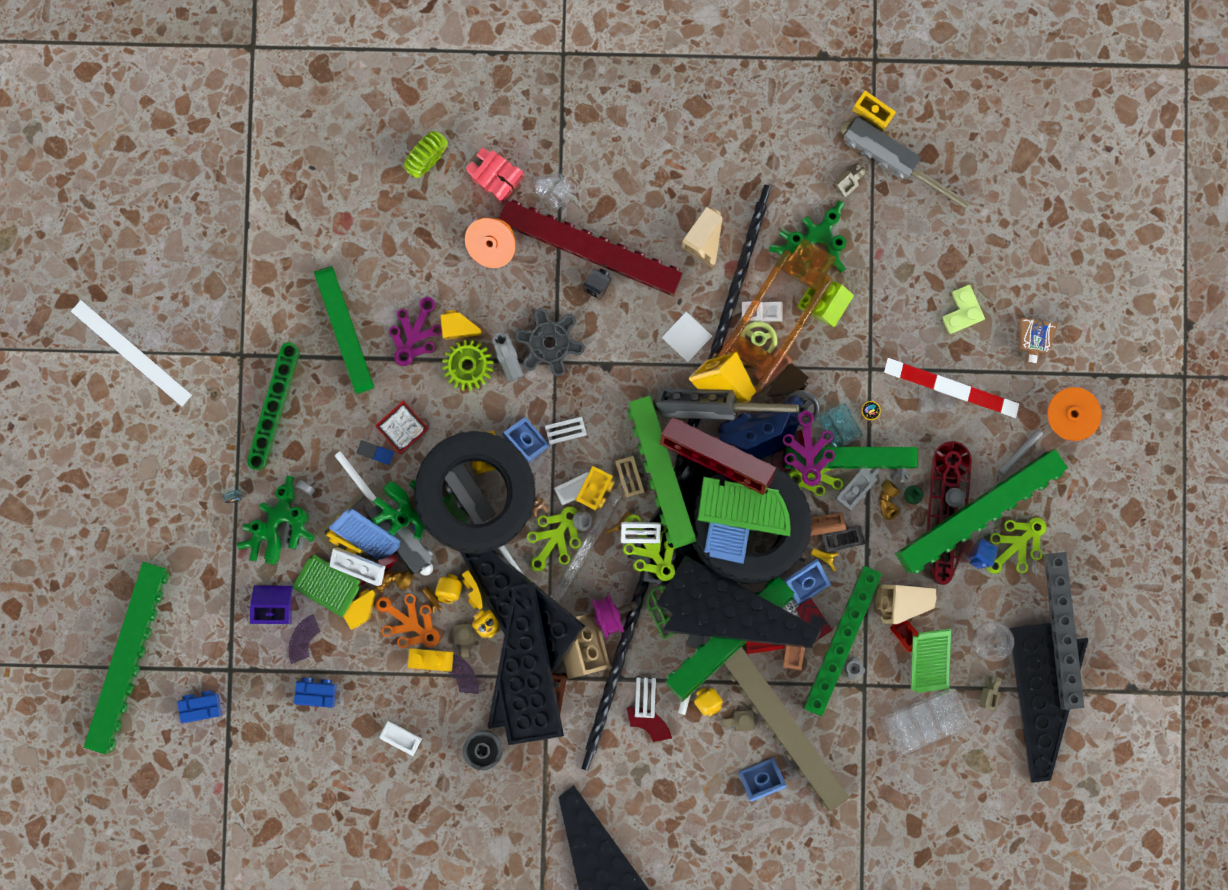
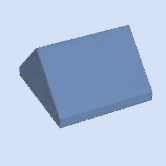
M526 417L502 433V436L507 441L512 443L518 451L520 450L529 464L550 446Z
M818 559L813 560L783 580L795 592L794 599L798 605H801L831 585Z
M774 757L738 772L750 802L787 787Z

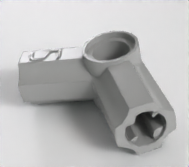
M496 333L492 339L495 346L494 350L500 364L503 366L508 382L524 377L517 360V353L508 334Z

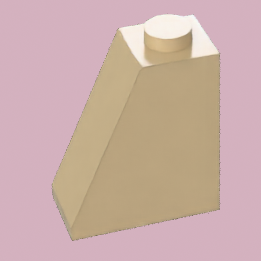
M706 207L682 241L681 248L711 268H714L723 217L720 216L721 213L715 208L709 209Z
M878 584L875 593V605L877 609H881L883 614L881 619L885 624H898L935 608L937 600L936 589Z

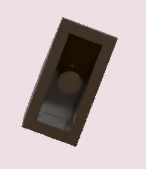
M791 363L766 395L768 397L782 396L794 391L804 390L809 384L806 382L809 377Z

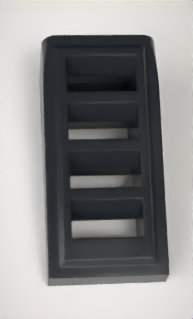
M861 525L846 528L844 531L822 534L826 553L865 544ZM852 531H856L858 542L854 541ZM847 532L850 540L849 544H847L845 537V533ZM837 534H840V536H841L842 545H840V546H839ZM829 536H833L835 547H831Z

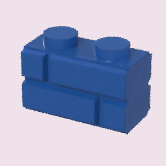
M302 677L301 681H296L294 704L334 708L337 684H332V680L321 679V683L313 682V678Z
M213 690L201 692V696L195 698L194 694L182 696L183 700L177 701L181 724L222 716L219 694H213Z

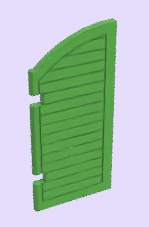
M703 477L698 521L790 536L789 513L783 498L779 494V490L767 488V492L762 495L737 482L725 480L724 486L719 485L720 479Z

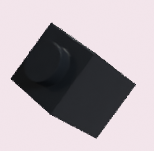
M601 268L599 271L594 269L583 284L584 292L601 300L612 281L611 277H609L610 274Z

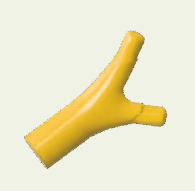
M813 548L811 555L823 560L835 572L836 568L832 562L834 560L833 557L838 556V553L830 554Z

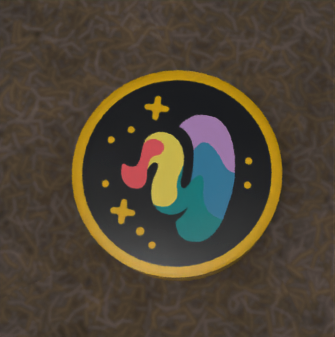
M874 401L866 402L861 408V415L869 421L877 419L881 413L880 406Z

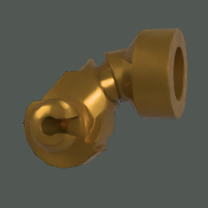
M886 479L881 484L882 491L880 493L879 505L884 519L892 520L898 516L899 508L890 500V497L896 498L901 491L895 484Z
M407 570L395 573L394 571H384L382 585H375V590L383 592L385 588L395 581L397 587L405 591L412 581L413 573Z

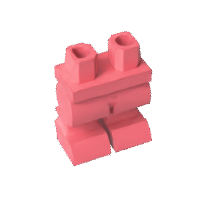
M481 148L477 157L483 163L478 167L471 162L467 166L466 171L472 176L475 183L486 192L493 193L496 199L503 204L513 192L512 188L515 189L525 176L524 172L518 167L512 166L510 162L493 150L490 152ZM499 178H505V180L507 181V183L504 182V181H501Z

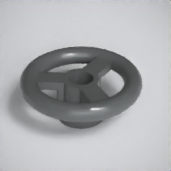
M798 390L785 397L782 404L796 395L799 396L802 401L801 405L804 407L799 409L798 414L806 411L810 405L814 404L813 416L814 421L816 420L820 412V404L812 393ZM803 417L802 421L808 423L810 419L805 420V417Z

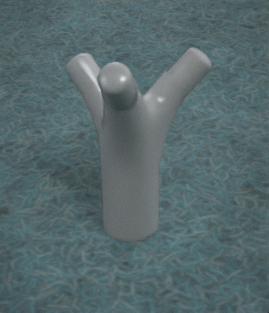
M897 469L891 477L894 480L900 475V482H904V476L906 479L910 478L906 469Z

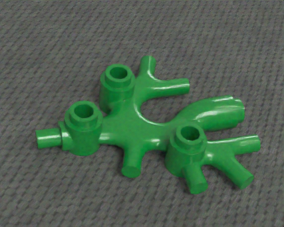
M838 200L836 205L825 213L820 224H813L808 216L803 218L801 221L807 228L805 236L798 231L790 233L782 229L779 235L787 240V244L784 246L769 245V252L781 255L776 267L782 270L791 254L797 252L799 257L790 270V276L800 281L801 278L805 277L811 266L812 246L815 243H822L827 249V255L817 271L824 274L830 265H834L840 273L844 272L846 268L839 259V253L844 250L846 239L841 235L833 236L831 230L833 226L837 225L842 214L840 211L845 204ZM829 215H834L835 219L831 220ZM793 237H798L799 241L794 242ZM835 241H840L842 245H836Z
M286 476L285 484L276 489L275 495L279 499L276 506L270 507L264 502L260 504L259 509L268 516L265 523L260 520H254L251 524H243V531L251 532L253 536L246 541L238 542L237 548L238 550L251 548L249 561L257 562L261 542L266 540L265 563L276 565L279 562L282 546L277 533V527L282 522H287L292 527L289 549L296 550L300 537L305 538L309 542L314 540L315 535L304 528V524L309 519L308 513L297 506L292 509L290 508V503L295 499L294 486H292L293 476Z
M414 479L408 484L413 489L415 488ZM389 480L382 490L385 491L384 494L398 504V508L393 509L377 496L373 503L382 512L372 518L373 523L377 525L384 520L391 519V527L388 532L394 536L398 530L412 522L415 526L414 539L421 540L425 527L420 521L417 511L412 508L405 490L394 481L391 482Z

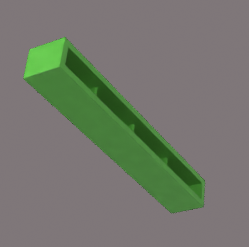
M651 396L628 402L630 409L627 410L629 419L635 422V426L632 429L635 438L639 437L641 444H638L640 454H645L646 458L643 464L646 473L650 472L652 479H649L651 489L656 490L657 496L654 497L657 508L661 507L663 512L660 515L663 526L667 525L669 531L665 533L668 544L672 543L675 549L694 543L696 538L668 450L660 445L662 431Z

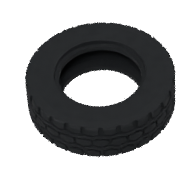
M462 432L442 440L424 458L416 476L414 499L420 521L438 542L450 549L464 553H483L500 548L511 541L523 529L533 510L536 488L528 461L512 443L488 432ZM468 461L484 462L494 467L503 477L507 489V499L502 512L493 520L482 524H468L455 518L446 508L442 497V484L449 471L461 463Z
M776 467L774 478L768 487L779 490V494L785 502L790 518V536L778 535L774 545L764 553H745L744 564L709 557V553L704 552L709 522L698 521L702 487L695 496V500H693L689 519L696 538V542L692 543L693 547L698 552L697 555L701 561H704L708 568L735 583L757 584L780 576L797 563L803 552H805L808 540L810 539L812 516H810L811 510L804 492L800 490V486L795 480L790 478L791 476ZM719 473L711 477L720 479L719 485L724 486L725 480L735 482Z

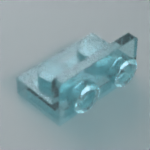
M845 402L819 416L823 427L827 431L832 432L833 439L831 442L835 447H844L863 436Z

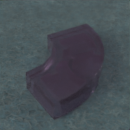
M314 614L303 619L292 634L289 642L291 664L310 657V642L315 635L321 632Z
M453 654L452 671L443 672L451 674L456 679L459 692L479 694V684L474 670L463 658Z

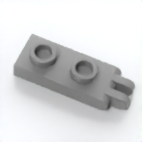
M860 469L837 496L836 500L851 511L878 480L879 477L876 475L881 469H876L874 472L871 469Z

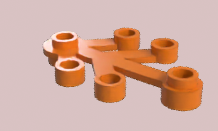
M407 594L404 597L409 617L393 607L388 597L377 599L376 608L379 611L388 612L404 623V625L393 627L389 625L382 628L383 636L390 637L393 634L415 631L420 635L412 638L400 637L397 641L400 648L423 643L426 647H435L439 643L440 634L437 630L433 629L431 620L432 609L430 606L423 605L420 608V614L424 616V629L418 624L415 607L416 597L413 594ZM408 596H412L414 598V601L412 603L407 602ZM383 600L387 603L385 608L380 607V602ZM424 607L429 608L427 615L422 612ZM387 627L391 629V633L389 635H386L384 633V630ZM429 634L434 636L431 642L427 640V635ZM401 639H405L407 641V644L405 646L400 645Z

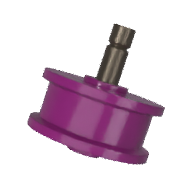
M609 592L606 593V597L599 600L591 599L596 612L593 617L596 625H601L606 639L609 638V635L618 631L624 633L620 622V615L638 608L635 601L617 608L616 604H613Z

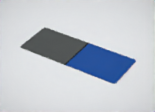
M363 440L360 441L356 452L359 455L390 465L394 455V451Z

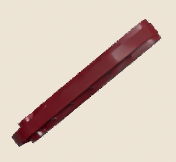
M945 442L934 451L926 532L930 529V517L937 518V524L951 516L949 515L951 513V506L947 503L945 514H943L945 487H948V490L951 488L960 489V482H967L965 506L969 503L972 459L968 448L960 442ZM954 456L953 459L956 458V462L950 465L951 462L948 463V458ZM960 464L966 468L965 471L959 468ZM934 469L941 477H934ZM952 469V477H949V471ZM968 472L967 480L961 479ZM934 479L940 480L939 496H932ZM946 479H955V484L946 483ZM932 498L939 499L938 515H931ZM953 507L952 514L958 511V507ZM962 542L958 556H954L955 549L948 552L949 558L947 561L944 562L938 559L934 563L929 562L934 582L939 585H946L952 580L965 549V542ZM954 558H957L955 565L953 567ZM938 564H948V567H944L943 570L944 574H947L943 581L941 577H938V573L942 572V567H938Z

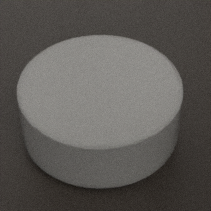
M299 480L295 485L309 496H312L315 492L312 486L302 480Z
M584 511L577 512L573 519L574 527L581 531L588 530L592 524L590 513Z

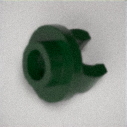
M909 486L904 492V499L909 504H918L923 499V491L918 486Z

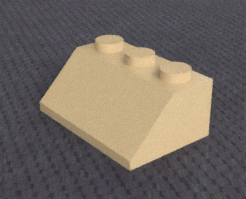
M596 612L576 617L585 625V628L563 658L568 679L611 668L600 625H596L593 617Z

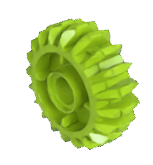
M437 131L427 133L410 151L405 160L404 169L415 178L425 175L441 158L447 148L448 141Z
M463 340L464 346L456 342L458 348L455 349L453 346H450L449 348L453 351L452 354L446 351L445 355L449 359L442 360L443 363L448 364L442 366V370L449 371L444 374V377L451 376L448 383L451 384L456 381L454 384L456 389L460 384L462 391H465L466 386H468L469 391H472V385L480 389L478 383L481 381L483 385H486L483 378L490 379L491 376L486 373L493 372V368L488 367V365H493L494 362L491 360L487 361V359L492 357L491 353L485 355L488 350L487 347L480 350L482 344L479 342L475 347L474 340H471L470 345H468L467 340ZM465 361L473 362V367L470 370L463 369Z

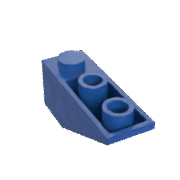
M979 538L967 559L971 560L970 564L977 569L992 567L998 548L983 538Z

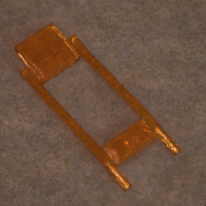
M804 238L793 254L787 250L784 251L738 326L717 355V357L727 355L729 352H737L742 361L764 373L755 387L758 393H761L780 365L819 300L833 281V278L826 274L836 261V257ZM780 270L812 290H816V293L778 354L774 357L740 335Z

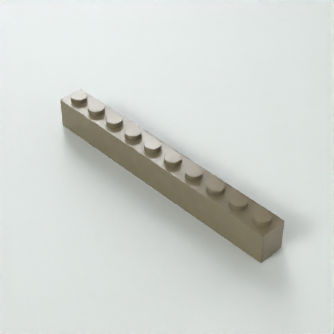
M741 647L722 667L726 665L729 669L727 674L733 683L737 681L741 686L738 689L744 698L749 697L752 701L750 707L756 714L760 713L764 719L761 722L766 729L769 730L771 728L775 733L772 737L779 746L782 744L785 747L786 751L784 754L789 761H795L798 766L795 769L802 778L805 776L808 779L809 783L807 786L813 794L815 792L818 793L820 796L818 801L822 807L833 811L850 797Z

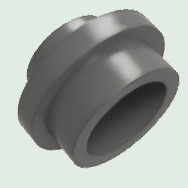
M952 488L947 491L945 500L949 506L959 507L964 503L965 495L961 489Z

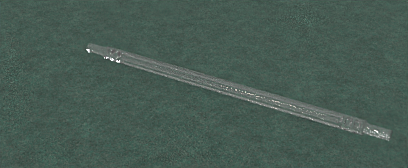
M625 474L617 489L613 490L550 597L557 603L561 601L623 498L624 489L628 486L630 479H632L628 474ZM493 696L487 704L489 707L492 705Z

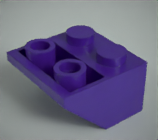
M254 585L250 602V624H292L293 586Z

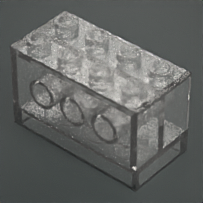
M947 688L878 718L893 753L899 757L971 726L958 693L953 688Z

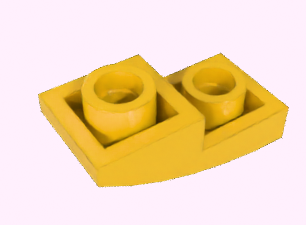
M467 570L462 574L464 577L462 582L468 589L473 588V591L468 594L470 597L468 602L474 609L478 607L481 610L484 608L481 591L473 575Z

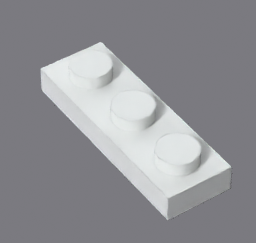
M338 547L332 551L329 567L376 586L382 585L385 566Z

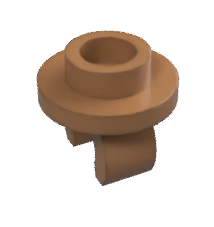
M535 497L532 512L536 518H539L537 513L539 509H543L546 513L548 512L547 507L544 505L545 500L541 497Z

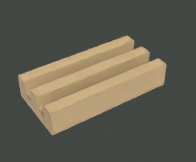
M634 456L615 461L626 498L644 493ZM628 461H631L639 486L637 491L629 470ZM622 463H624L632 490L631 493L628 492L620 466Z

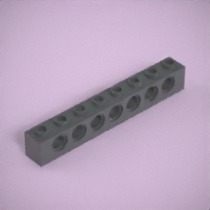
M1067 553L1043 554L1060 707L1063 710L1085 708Z

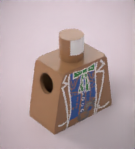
M1028 318L1019 319L1018 348L1019 351L1027 352L1026 363L1037 364L1039 354H1048L1058 324Z

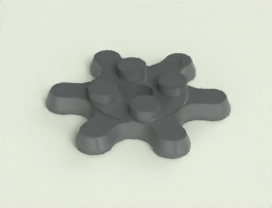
M538 308L534 312L535 328L530 331L519 329L515 332V340L518 343L527 344L530 348V354L524 359L523 365L525 369L531 371L539 363L545 362L550 365L553 375L557 377L562 376L565 373L563 358L567 354L581 355L585 350L582 342L574 341L569 336V331L576 324V319L572 314H566L560 321L553 322L549 319L545 309ZM553 338L555 340L554 347H546L544 345L545 339Z

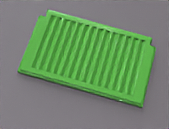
M314 554L312 559L308 558L293 584V589L343 618L360 589L358 586L360 580L329 567V562Z
M951 628L919 632L918 636H913L911 691L916 690V693L949 689Z

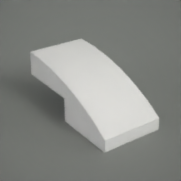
M742 302V321L783 322V303Z

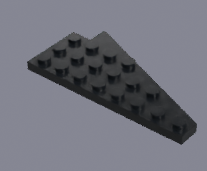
M572 786L561 794L558 798L579 890H649L577 788Z

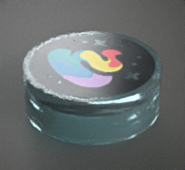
M235 490L225 493L223 495L224 502L234 503L242 500V491Z

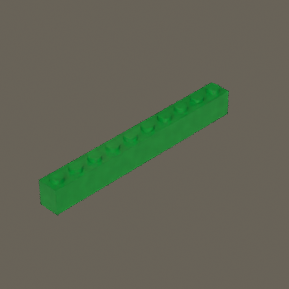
M1056 449L1046 451L897 551L895 555L907 573H919L925 568V564L928 562L933 563L940 559L939 555L941 553L952 551L956 548V543L959 541L965 542L972 537L971 533L974 531L979 532L987 527L986 523L992 520L994 522L1001 518L1002 512L1016 508L1018 506L1017 502L1029 499L1033 496L1032 492L1037 489L1038 491L1048 486L1047 482L1050 480H1057L1064 475L1063 471L1068 469Z
M142 562L83 748L106 755L110 754V751H113L116 746L115 735L116 732H120L122 727L120 720L122 714H125L128 708L126 701L128 695H131L134 689L132 682L140 670L138 663L140 658L144 657L146 651L144 644L151 636V622L155 621L158 610H156V607L162 601L164 594L162 588L169 579L167 568Z

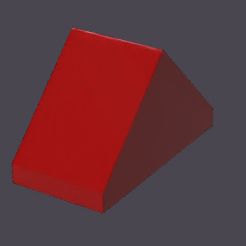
M906 620L889 627L905 652H911L913 636H918V632L912 624Z

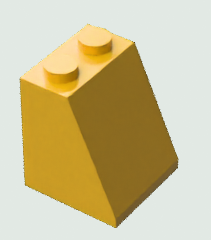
M737 352L706 360L689 377V380L697 389L733 390L738 403H748L756 393Z

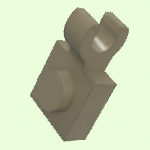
M856 163L852 166L851 172L846 170L833 183L840 194L847 197L859 186L857 181L865 176L867 172L864 167L860 168L859 164Z
M472 624L454 625L455 645H461V658H470L469 644H475L474 628Z
M986 675L985 684L987 688H983L979 707L996 711L1001 694L998 692L1001 678L995 677L992 683L993 676Z
M753 710L733 712L734 718L720 719L721 727L735 726L736 732L755 730Z

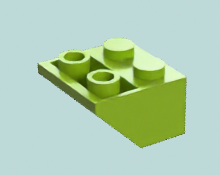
M816 275L797 307L820 322L835 327L854 295L842 284Z

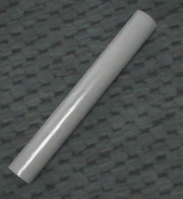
M1037 429L1001 467L999 472L1005 476L1043 433Z

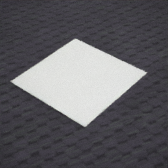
M685 312L664 334L662 339L689 362L709 341L712 335L691 315Z

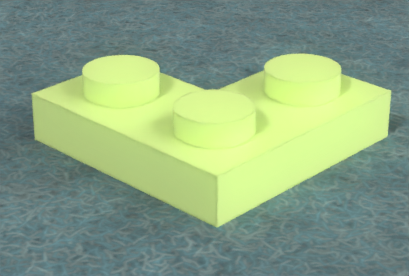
M971 285L952 292L959 310L942 317L949 335L985 320Z

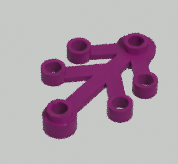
M431 297L421 299V311L413 329L408 320L409 314L407 310L399 309L397 311V317L401 320L407 336L405 346L401 341V331L397 326L390 327L389 335L393 337L397 348L394 354L395 362L400 366H408L412 363L413 357L424 353L431 354L435 351V345L432 342H426L424 346L412 349L415 342L431 336L438 337L442 335V327L438 324L420 332L428 313L432 312L436 306L435 301ZM427 302L431 303L429 309L425 308V303ZM400 312H406V317H399ZM436 327L441 329L438 334L434 333ZM398 329V334L392 335L391 331ZM428 344L433 346L431 351L426 350ZM402 354H407L406 360H401Z
M802 411L799 414L798 422L803 426L805 448L795 441L791 434H786L783 437V444L793 448L806 459V466L796 460V456L793 453L786 454L784 461L787 465H792L802 473V480L806 485L815 486L821 480L820 472L828 462L834 460L835 453L832 450H826L823 458L815 467L814 458L826 443L832 441L833 434L830 431H824L819 441L813 447L811 425L813 424L814 416L810 411ZM805 416L809 417L810 421L804 423L802 418ZM829 434L831 438L825 440L823 436ZM787 437L792 439V442L789 444L785 442ZM826 453H831L833 457L827 459L825 455ZM792 456L794 461L788 462L787 457ZM810 473L814 474L815 479H808V475Z

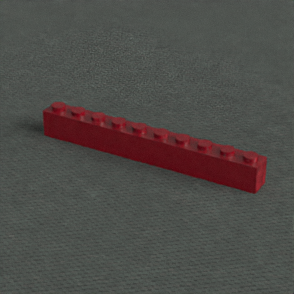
M513 199L512 201L506 200L499 219L506 222L512 230L674 297L683 275L678 267L673 265L667 267L662 265L663 262L659 259L652 258L650 260L645 258V254L635 250L633 253L627 250L628 247L623 244L617 243V245L609 243L610 240L606 237L599 236L597 238L592 236L593 233L589 230L582 228L580 231L574 228L575 225L565 221L561 223L553 215L547 214V216L539 214L540 211L536 208L529 207L527 209L519 201Z

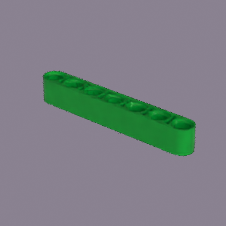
M333 266L314 271L356 395L375 389Z
M291 342L284 343L280 348L247 458L248 466L256 471H261L267 466L300 356L299 348ZM293 347L295 350L294 354L290 357L286 356V350ZM289 366V372L286 375H281V367ZM277 384H283L284 386L281 393L275 392ZM277 402L278 409L271 412L269 409L270 404ZM271 420L273 423L272 428L265 430L264 423ZM265 438L267 440L266 447L259 448V440ZM256 457H260L262 460L261 465L258 467L253 465V460Z
M791 447L784 448V458L786 454L793 453L796 456V460L806 466V459ZM823 447L814 458L815 467L823 458L826 450H832L835 453L834 460L828 462L823 469L918 468L917 447ZM826 453L825 457L831 459L833 455ZM788 456L787 461L791 463L794 461V458ZM784 461V468L796 469L792 465H787Z

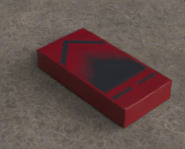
M811 598L795 608L802 620L821 629V633L816 641L832 631V628Z

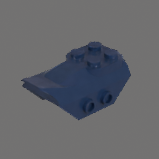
M796 395L784 404L799 405L800 409L802 401ZM762 411L754 415L748 412L742 413L737 419L728 420L720 424L721 427L718 429L720 440L761 460L787 448L783 444V437L786 434L795 436L799 427V411ZM787 437L785 442L789 444L792 442V439Z

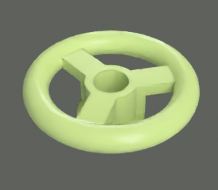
M755 321L747 324L742 329L739 344L747 356L754 359H763L771 355L775 350L777 335L769 324ZM754 327H762L765 328L768 331V333L765 334L762 331H756L753 333L752 331H750V329ZM746 335L751 338V342L755 346L754 352H751L745 344ZM761 337L762 342L757 343L755 338ZM771 338L772 341L769 349L760 353V347L766 343L767 339Z

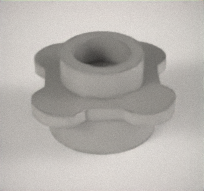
M853 657L852 661L848 663L845 662L843 670H846L850 680H854L859 674L865 673V668L859 663L860 659L857 657Z

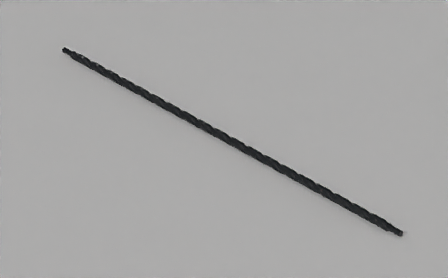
M764 185L760 200L756 203L755 212L746 235V241L738 260L737 269L733 276L728 298L725 302L707 360L721 356L724 340L732 321V314L741 292V285L744 282L750 257L758 238L759 228L767 209L766 203L771 190L769 185ZM689 418L687 424L697 428L701 419ZM680 454L677 455L674 467L676 478L688 461L687 457ZM642 571L631 601H635L638 608L629 611L623 627L624 633H622L618 643L612 668L609 672L594 725L585 750L587 751L581 769L589 771L593 755L597 752L598 742L606 723L607 713L612 704L616 685L625 662V656L628 652L634 628L643 605V599L648 589L649 582L641 581Z

